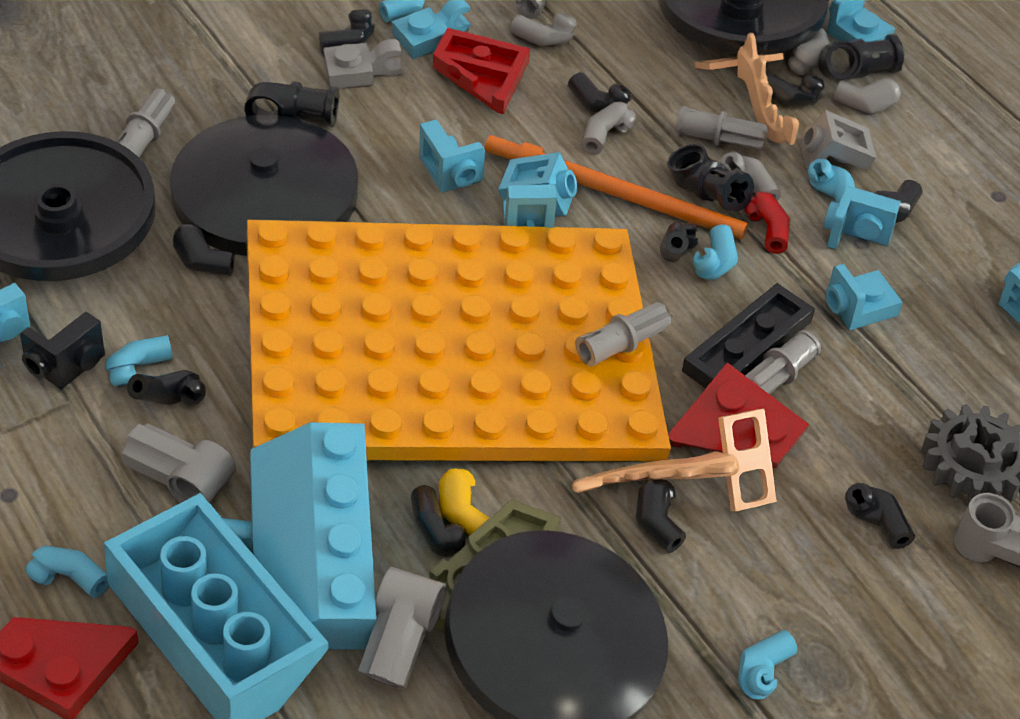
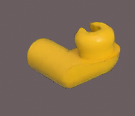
M453 468L446 471L438 483L441 515L451 524H460L463 527L464 533L470 536L490 517L471 505V486L476 485L473 475L468 470Z

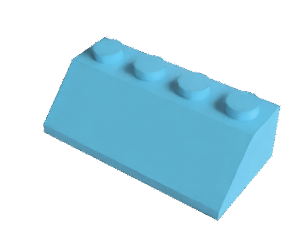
M310 422L250 451L252 554L327 640L328 650H365L376 622L365 426L361 423Z
M201 493L104 542L107 584L214 719H265L279 711L328 650L327 640Z

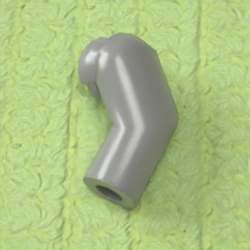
M882 79L862 88L842 80L836 89L834 101L867 114H875L897 103L901 91L897 82L892 79Z

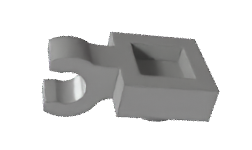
M384 40L372 51L368 50L367 43L344 44L324 48V60L329 87L342 89L374 85L373 76H397L401 74L400 58L388 59L390 57L402 56L399 40Z

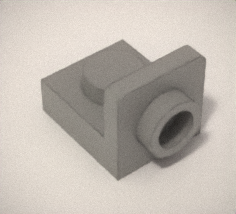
M827 110L821 114L814 124L809 125L804 130L800 140L806 169H808L813 161L820 158L826 159L829 155L840 163H849L864 170L876 159L869 128Z

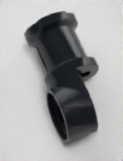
M888 34L884 37V40L865 42L860 38L837 41L827 44L821 50L818 66L824 77L833 81L862 78L867 76L868 72L881 70L898 73L901 71L904 63V50L902 42L896 34ZM838 48L845 50L848 54L849 67L844 73L836 72L831 65V56ZM873 54H880L879 58L872 57Z
M292 81L291 85L260 82L250 89L244 106L245 115H280L324 121L325 125L334 127L338 116L339 88L330 86L328 90L302 87L300 82ZM261 98L268 99L275 103L278 110L265 111L256 104L255 100Z
M689 144L679 148L672 153L667 161L668 168L676 184L683 189L695 193L698 198L704 201L716 200L722 208L738 212L744 209L752 199L754 190L752 177L743 171H728L724 164L710 159L705 147L700 144Z

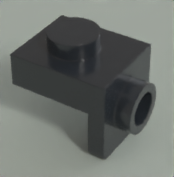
M84 312L49 340L30 327H27L20 333L23 349L22 361L27 370L36 378H45L61 390L84 371L95 367L105 355L101 321L88 312Z

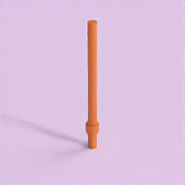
M489 135L484 147L485 152L507 160L546 154L543 153V147L528 142L520 145L494 135ZM564 160L568 170L573 171L577 184L710 230L717 225H727L732 228L734 238L739 240L744 238L748 226L747 222Z

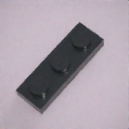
M776 283L687 355L683 361L682 372L704 388L711 383L726 363H729L743 375H746L763 362L764 354L771 348L782 347L798 331L803 330L813 320L815 308Z

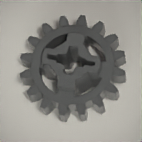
M967 404L962 405L958 416L953 411L946 409L943 412L941 421L933 419L928 433H926L921 448V453L926 455L923 468L930 471L936 470L932 483L935 486L945 483L949 484L951 488L948 496L952 498L962 492L968 494V502L970 503L972 498L978 494L992 493L999 496L1002 495L1012 502L1020 490V425L1013 427L1008 425L1009 414L1005 412L999 415L998 418L990 416L989 406L983 405L980 414L973 413Z

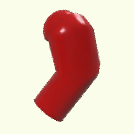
M757 192L756 196H752L751 201L744 208L745 213L750 214L749 219L756 222L763 218L766 223L764 244L766 250L774 254L783 253L788 248L790 217L772 194Z

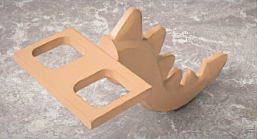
M748 33L744 46L738 51V56L695 62V68L706 70L738 66V78L745 81L757 122L768 127L767 137L769 140L776 144L788 142L792 145L795 143L799 121L791 116L783 117L778 115L777 106L771 103L773 90L768 85L766 76V62L782 60L783 53L758 55L755 36L753 33Z
M756 409L718 417L723 453L714 451L698 457L647 462L601 472L575 480L572 484V491L580 493L600 488L606 484L649 479H701L726 476L731 511L736 512L777 502L765 410ZM751 417L755 425L756 444L752 448L737 451L734 447L732 424L736 420ZM758 469L762 478L763 495L758 500L744 503L741 499L739 477L743 472Z

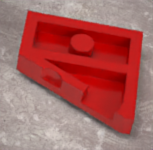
M447 28L433 53V68L495 112L504 114L529 63L530 48Z
M726 363L668 433L670 445L673 447L681 448L684 445L723 453L718 417L764 409L772 467L777 468L807 431L809 424L729 363ZM749 417L734 421L732 433L735 449L739 451L754 447L756 444V433L753 419Z
M13 617L0 631V682L64 719H74L139 644L137 630L129 626Z

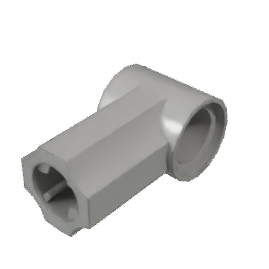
M148 423L144 426L138 424L130 432L125 448L121 453L123 465L167 485L169 492L179 503L199 493L210 503L236 472L234 459L219 444L209 440H201L196 445H193Z
M992 493L976 495L970 501L954 533L956 549L971 561L989 562L997 557L1020 566V516L1016 515L1012 505L999 495Z
M390 567L387 570L375 603L376 615L378 616L358 669L361 675L393 687L407 688L426 632H431L434 629L441 614L446 596L445 583L395 567Z

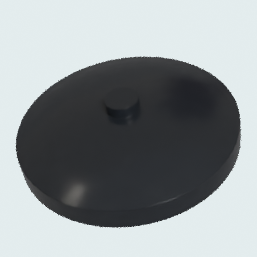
M658 0L662 14L670 25L695 43L717 51L738 54L739 49L744 46L748 33H753L756 39L758 55L790 50L810 40L823 26L829 5V0Z
M280 115L239 117L221 122L204 130L182 148L173 163L170 177L172 204L183 225L193 224L198 226L202 230L209 246L219 250L234 252L242 256H247V220L348 222L354 212L358 199L357 166L352 154L344 143L318 125L298 118Z
M75 131L35 134L0 147V272L13 277L35 281L76 279L92 275L115 265L132 253L147 236L152 227L156 211L154 185L149 170L143 161L127 147L99 135Z
M548 530L527 531L509 535L491 543L477 553L465 566L458 577L446 608L444 622L445 641L451 664L468 693L485 711L496 719H634L655 693L666 668L668 657L667 629L662 611L653 592L642 577L617 554L594 541L574 534Z

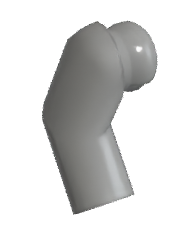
M564 13L556 14L552 25H543L518 14L511 24L510 33L541 47L564 44L574 37L573 29L577 23L574 17Z
M822 27L810 40L794 48V55L790 57L788 64L795 73L806 75L810 72L811 67H818L819 54L829 44L827 34Z
M613 102L589 118L581 141V147L586 153L592 155L601 153L608 131L613 127L619 132H627V127L631 128L634 125L636 115L632 110L627 109L628 105L626 103Z
M729 152L722 156L720 163L724 164L728 171H743L752 177L755 195L757 192H767L772 194L777 201L779 200L781 192L761 161L741 156L737 152Z

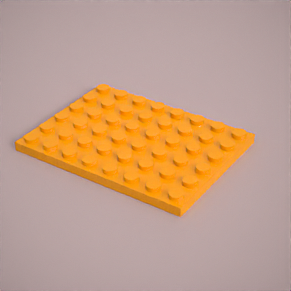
M247 220L252 449L310 422L361 423L365 426L367 460H668L671 446L649 338L638 342L636 350L630 353L622 351L614 354L592 367L582 362L575 346L577 337L604 327V325L610 323L611 317L617 314L626 317L643 309L627 229Z

